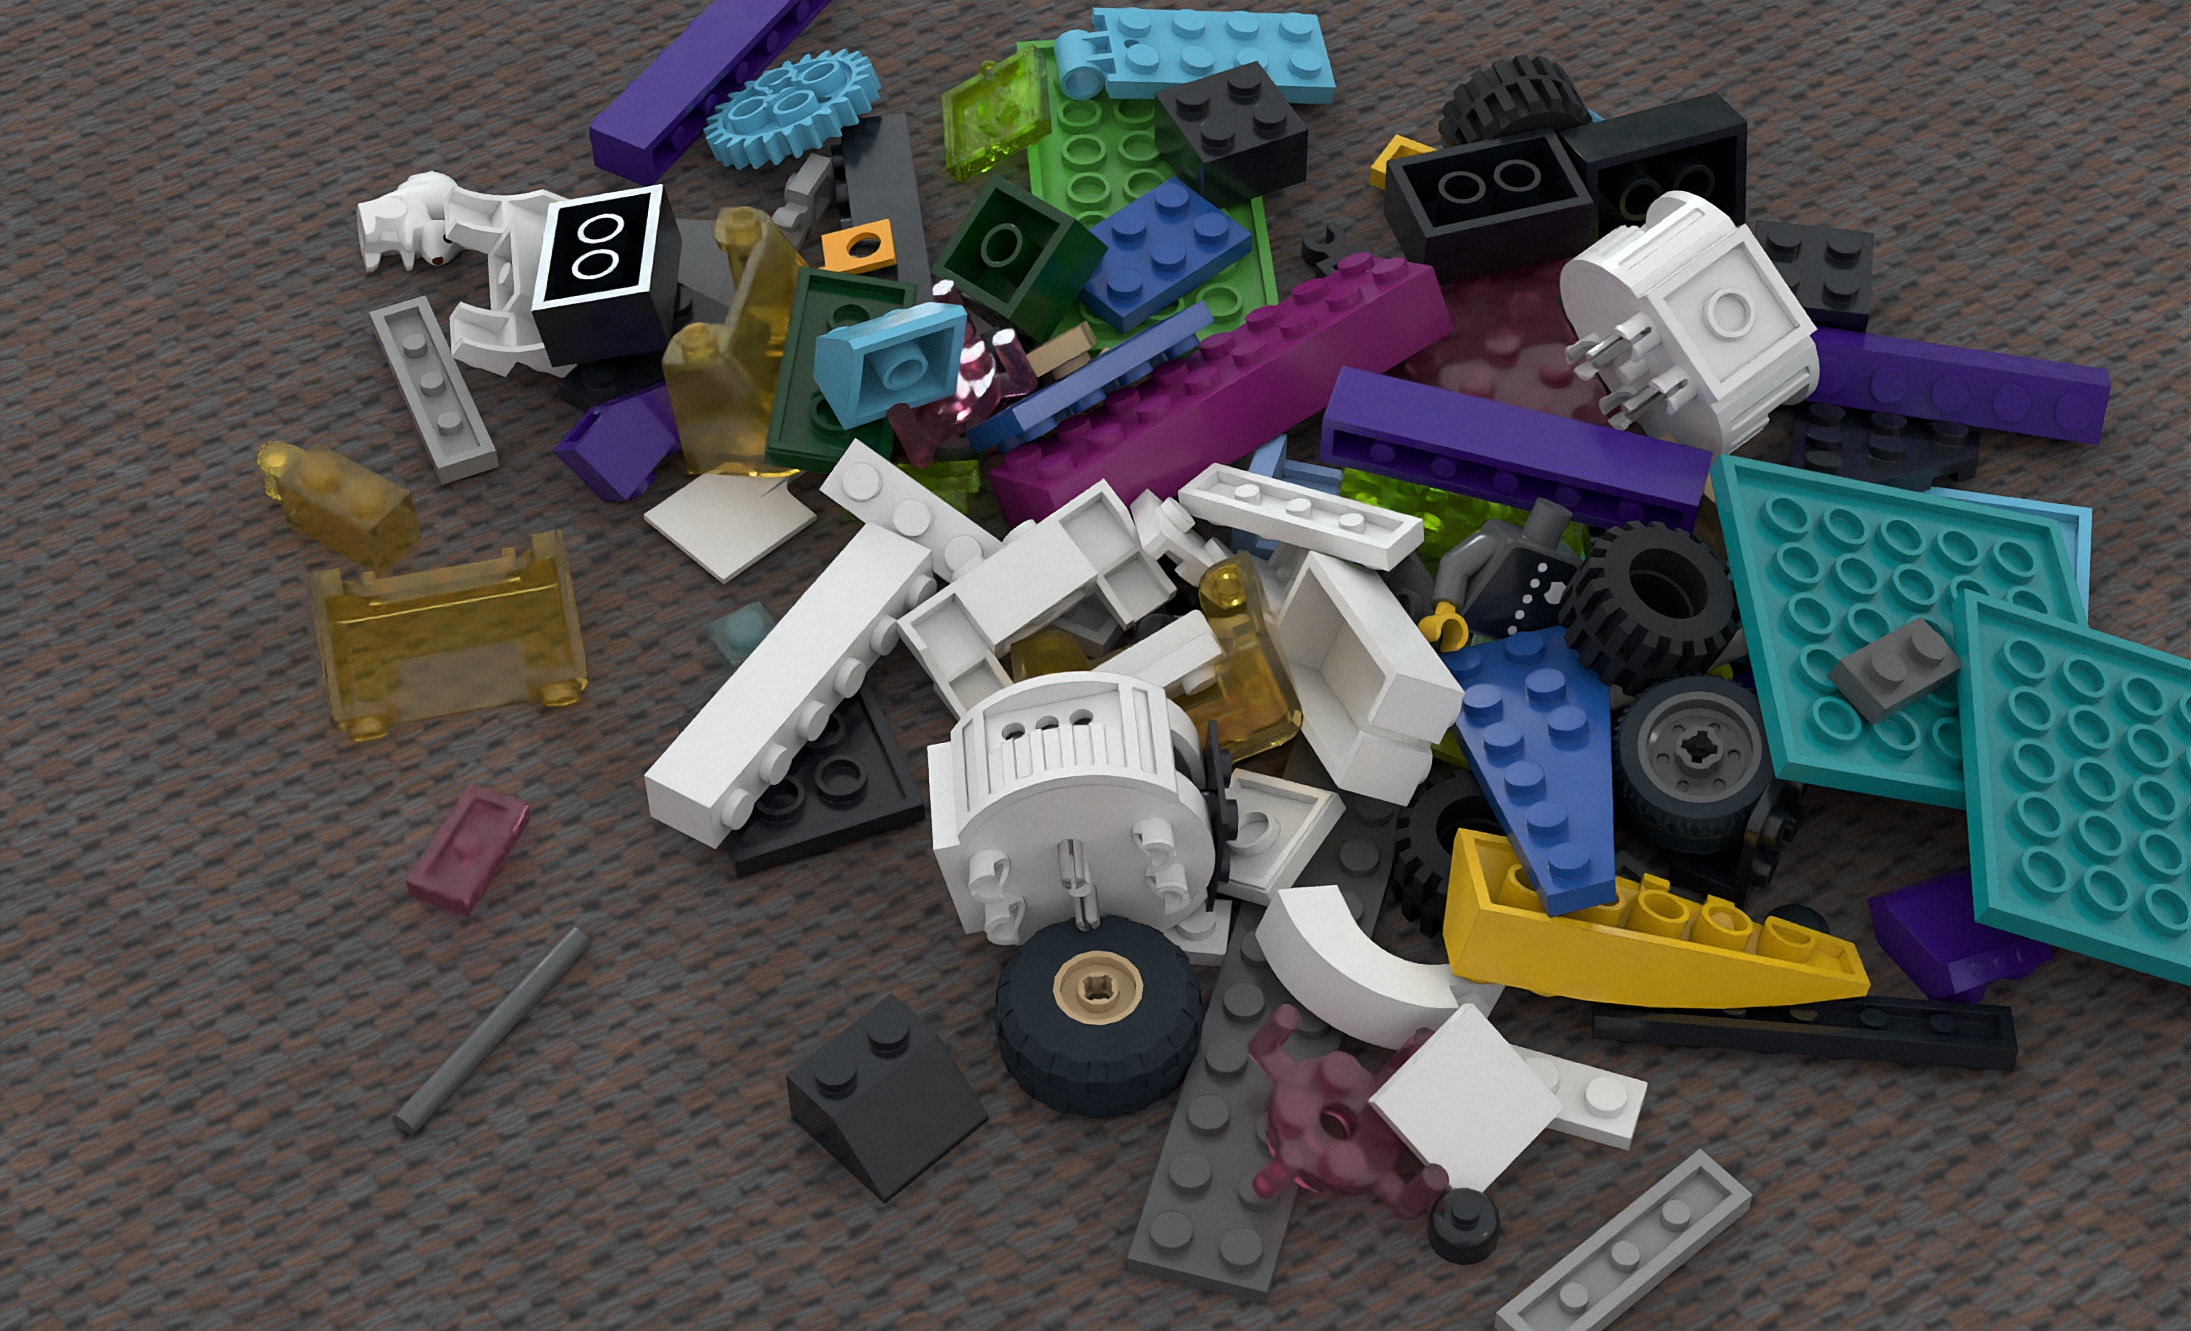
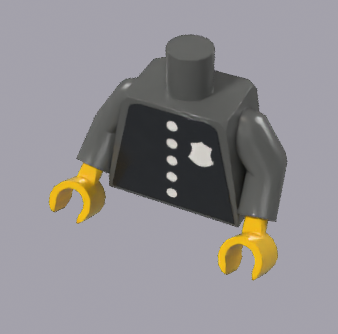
M1538 498L1524 528L1491 518L1485 522L1479 532L1473 533L1444 554L1439 562L1430 605L1436 611L1435 615L1426 616L1417 626L1428 642L1437 641L1442 629L1443 641L1440 645V650L1444 653L1457 651L1464 647L1468 640L1469 632L1495 641L1507 638L1518 632H1532L1559 625L1558 613L1563 608L1559 603L1562 593L1583 563V560L1569 545L1560 541L1573 515L1572 512L1553 501Z

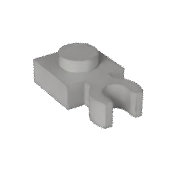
M811 153L799 172L793 173L789 177L784 191V203L786 206L778 208L770 222L771 228L781 230L773 244L774 250L793 255L797 254L804 243L806 233L812 234L836 199L832 158Z

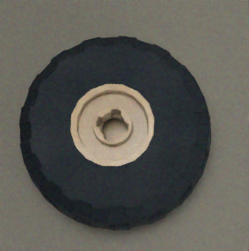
M1108 914V916H1100V925L1097 929L1094 930L1090 924L1091 931L1085 932L1078 929L1076 917H1072L1060 923L1050 924L1037 931L1023 945L1020 944L1009 957V962L1004 972L1000 974L996 989L995 1028L1001 1058L1008 1073L1010 1072L1019 1083V1087L1032 1099L1039 1100L1052 1110L1066 1115L1085 1116L1088 1119H1108V1117L1130 1115L1145 1110L1149 1105L1162 1098L1165 1099L1178 1088V1084L1187 1074L1188 1068H1190L1197 1054L1202 1033V997L1197 973H1194L1189 963V958L1183 950L1165 937L1163 932L1148 924L1145 925L1129 920L1127 917Z

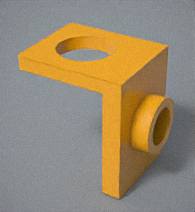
M889 219L821 235L825 266L818 269L856 275L897 263L892 227ZM875 239L881 242L879 249L870 256L856 258L849 255L851 247L861 240Z

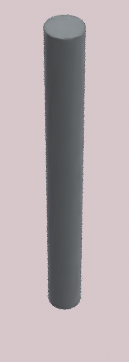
M571 927L398 1110L392 1117L396 1126L413 1136L590 947L591 941L583 931L576 927Z

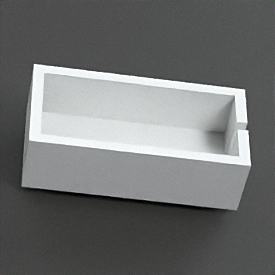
M1311 550L1256 658L1259 666L1338 788L1406 807L1418 784H1421L1430 772L1433 757L1429 748L1431 743L1440 744L1447 728L1456 722L1460 714L1462 699L1466 694L1376 570Z

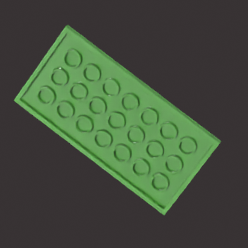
M1056 40L1016 42L1031 194L1075 218L1089 230L1174 176L1178 179L1155 146V99L1109 98L1105 84L1102 90L1090 99H1071L1061 90L1053 47ZM1262 196L1219 209L1252 233V251L1125 334H1121L1082 302L1075 299L1049 340L1087 321L1097 339L1096 344L1087 350L1090 358L1093 359L1105 347L1111 349L1147 327L1204 300L1215 322L1195 333L1200 342L1211 335L1231 332L1245 324V317L1258 308L1278 305V293ZM1198 345L1171 360L1188 357L1199 350Z

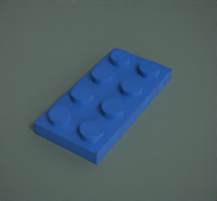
M1204 300L1147 327L1091 359L1081 368L1049 383L964 433L975 453L997 444L1001 454L1024 442H1030L1058 426V422L1072 414L1076 415L1106 398V394L1154 370L1153 367L1167 359L1169 361L1200 344V341L1195 333L1215 322Z

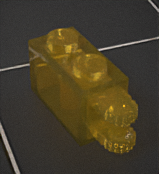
M272 440L271 442H265L264 445H260V449L256 450L257 455L255 456L259 469L263 470L264 474L267 473L263 481L266 494L271 499H276V502L283 506L290 529L381 577L421 539L411 491L318 443L306 452L292 444L287 445L286 441Z

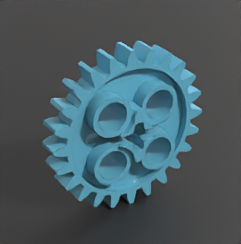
M842 49L832 56L830 50H826L816 59H812L811 55L807 54L797 64L792 65L790 61H786L780 68L764 71L758 80L746 81L744 83L746 89L742 92L729 93L727 97L730 102L715 106L714 109L717 114L706 119L709 126L704 128L703 131L716 161H722L724 167L734 164L736 169L740 170L751 163L754 169H758L767 160H772L774 165H778L786 155L793 154L795 158H799L805 150L823 147V142L827 138L842 136L840 129L843 126L857 125L859 123L857 115L870 112L872 110L870 103L879 99L877 91L881 89V85L868 56L862 57L860 51L849 55L847 49Z

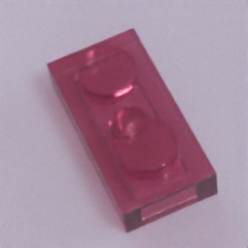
M469 783L407 878L406 884L410 897L469 917L529 823L531 814L528 802Z

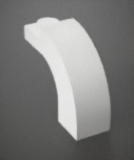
M1337 885L1277 889L1255 932L1258 943L1271 969L1287 990L1302 1005L1336 1029L1367 1043L1384 1048L1417 1052L1464 1003H1473L1487 1019L1506 986L1496 983L1477 984L1464 977L1454 976L1450 964H1418L1388 953L1371 941L1359 928Z

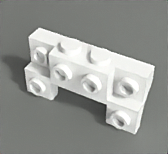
M453 186L444 199L446 239L454 241L466 249L478 250L488 254L491 310L474 307L463 302L458 304L450 316L452 358L463 361L471 367L482 368L504 377L507 376L516 362L528 365L536 371L547 372L564 378L577 366V364L552 368L531 313L549 203L569 199L544 189L526 194L501 196L482 194Z
M1104 478L1040 523L1036 524L1033 519H1030L1018 525L1004 538L1003 544L1005 547L986 560L982 555H977L963 563L951 576L954 582L896 621V633L933 680L934 691L958 722L979 702L995 692L1014 684L999 663V658L1094 592L1124 631L1176 596L1177 588L1159 563L1143 550L1137 527L1128 509Z

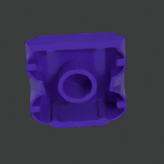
M1963 866L1867 899L1878 945L1929 1000L1937 999L1947 1002L1978 1004L1983 1000L1989 982L2000 978L2020 980L2033 973L2037 965L2054 959L2047 943L1975 922L1970 866Z

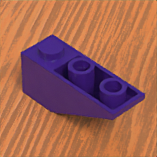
M734 361L709 364L590 407L552 452L602 500H633L652 484L655 479V474L652 470L665 455H673L689 441L693 434L690 425L702 411L708 412L714 409L725 399L731 389L727 382L740 367Z

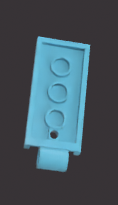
M1093 7L1091 19L1095 32L1089 33L1079 29L1070 30L1061 34L1053 46L1061 90L1067 97L1075 100H1086L1096 96L1102 90L1104 84L1109 98L1155 99L1156 92L1254 61L1259 62L1288 103L1332 104L1336 90L1317 15Z

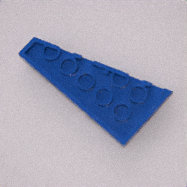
M1560 625L1532 632H1518L1507 638L1470 647H1462L1457 651L1437 654L1466 693L1462 699L1460 714L1456 722L1449 728L1548 917L1616 901L1610 688L1598 680L1600 675L1592 668L1586 671L1577 661L1580 654L1577 650L1568 648L1563 638L1568 629Z

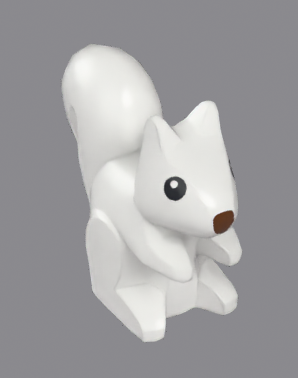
M434 171L412 175L406 182L400 184L396 191L383 195L378 199L358 204L357 227L359 244L367 272H374L378 268L382 256L400 254L403 265L407 271L413 270L415 260L423 257L431 265L440 266L453 260L460 252L466 250V248L458 243L446 239L444 199L454 185L458 186L452 178Z

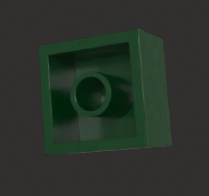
M994 173L929 272L966 301L1042 345L1048 342L1109 247L1075 218Z

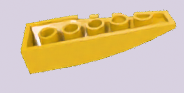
M1458 828L1454 838L1442 933L1454 976L1464 977L1477 984L1496 983L1527 989L1545 997L1559 995L1586 1001L1662 1008L1726 1009L1796 1005L1866 996L1871 986L1854 943L1774 916H1769L1765 920L1764 925L1752 922L1749 916L1735 907L1733 902L1709 894L1704 905L1668 893L1670 881L1647 873L1643 874L1640 883L1615 875L1616 901L1548 917L1507 837Z

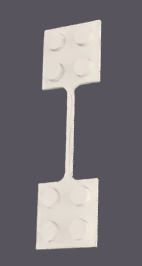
M958 301L954 303L955 305H962ZM964 305L962 306L967 313L956 394L924 404L933 412L944 406L953 405L969 407L975 410L999 393V391L992 388V384L985 375L983 369L985 354L980 337L981 334L994 327ZM736 451L646 512L644 520L722 584H726L816 521L817 515L787 490L792 481L807 471L784 468L777 475L766 474Z

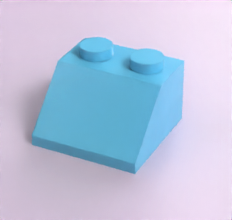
M926 302L907 309H896L882 317L850 327H838L828 334L817 337L813 378L844 430L956 394L967 313L962 305Z

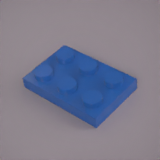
M1173 176L1089 229L1109 249L1076 299L1121 334H1125L1252 251V233Z

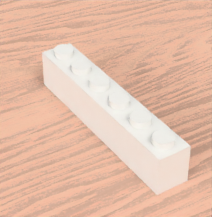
M868 521L644 775L651 817L714 849L719 846L732 829H740L750 817L754 803L770 785L778 784L785 777L792 759L808 740L814 741L821 735L826 727L829 715L845 697L850 698L859 690L866 672L880 655H888L894 649L899 640V635L896 633V621L936 594L937 582L933 576L932 550Z

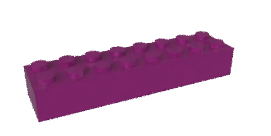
M1360 252L1347 256L1338 262V270L1324 278L1311 279L1300 283L1292 289V296L1278 305H1268L1250 312L1245 317L1246 323L1233 331L1221 332L1205 338L1198 344L1199 350L1184 359H1175L1158 365L1151 372L1152 377L1138 386L1121 388L1108 394L1103 399L1104 405L1087 415H1077L1061 421L1054 428L1055 434L1043 441L1025 444L1011 450L1005 456V463L987 472L1009 531L1011 532L1018 525L1030 519H1033L1036 524L1040 523L1103 478L1126 506L1134 522L1130 505L1147 488L1162 502L1168 497L1174 498L1178 495V491L1213 463L1227 466L1328 406L1342 365L1382 374L1451 333L1454 329L1433 266L1406 262V259L1402 257L1392 259L1373 257L1369 252Z

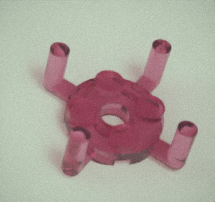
M949 279L936 283L932 287L931 292L937 303L962 305L967 313L956 394L910 409L907 403H898L889 408L886 413L910 462L918 468H925L932 463L939 442L953 439L967 432L963 423L978 412H980L984 420L996 408L1002 397L1030 394L1035 391L1038 385L1037 376L1015 331L1012 329H1003L992 338V343L1007 371L1000 373L985 343L980 339H975L976 327L953 281Z
M1290 1004L1278 1006L1250 1039L1247 1046L1249 1056L1276 1084L1270 1091L1265 1105V1111L1268 1109L1269 1129L1265 1135L1272 1158L1254 1176L1252 1181L1254 1193L1260 1198L1271 1199L1293 1180L1304 1188L1321 1193L1324 1189L1346 1192L1342 1197L1358 1196L1372 1189L1398 1218L1403 1220L1415 1218L1448 1186L1449 1175L1441 1165L1431 1163L1425 1166L1406 1185L1392 1170L1401 1155L1404 1142L1367 1101L1435 1032L1426 1027L1417 1029L1390 1060L1373 1074L1360 1066L1359 1062L1351 1054L1343 1051H1333L1326 1056L1309 1058L1295 1064L1281 1047L1300 1026L1302 1017L1298 1009ZM1327 1113L1337 1117L1346 1128L1347 1140H1338L1328 1135L1321 1126L1319 1115Z

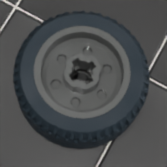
M1685 673L1682 677L1675 675L1670 679L1665 678L1662 680V683L1656 682L1652 686L1645 688L1642 694L1639 693L1627 705L1620 715L1611 737L1613 799L1623 818L1646 841L1650 840L1653 845L1659 846L1663 850L1671 849L1673 853H1681L1685 856L1695 854L1696 857L1702 855L1712 856L1715 852L1719 855L1726 851L1734 850L1736 846H1742L1748 821L1775 773L1758 694L1751 688L1746 689L1744 684L1741 682L1737 683L1734 679L1729 678L1726 680L1721 675L1714 676L1711 673H1707V676L1701 675V673Z

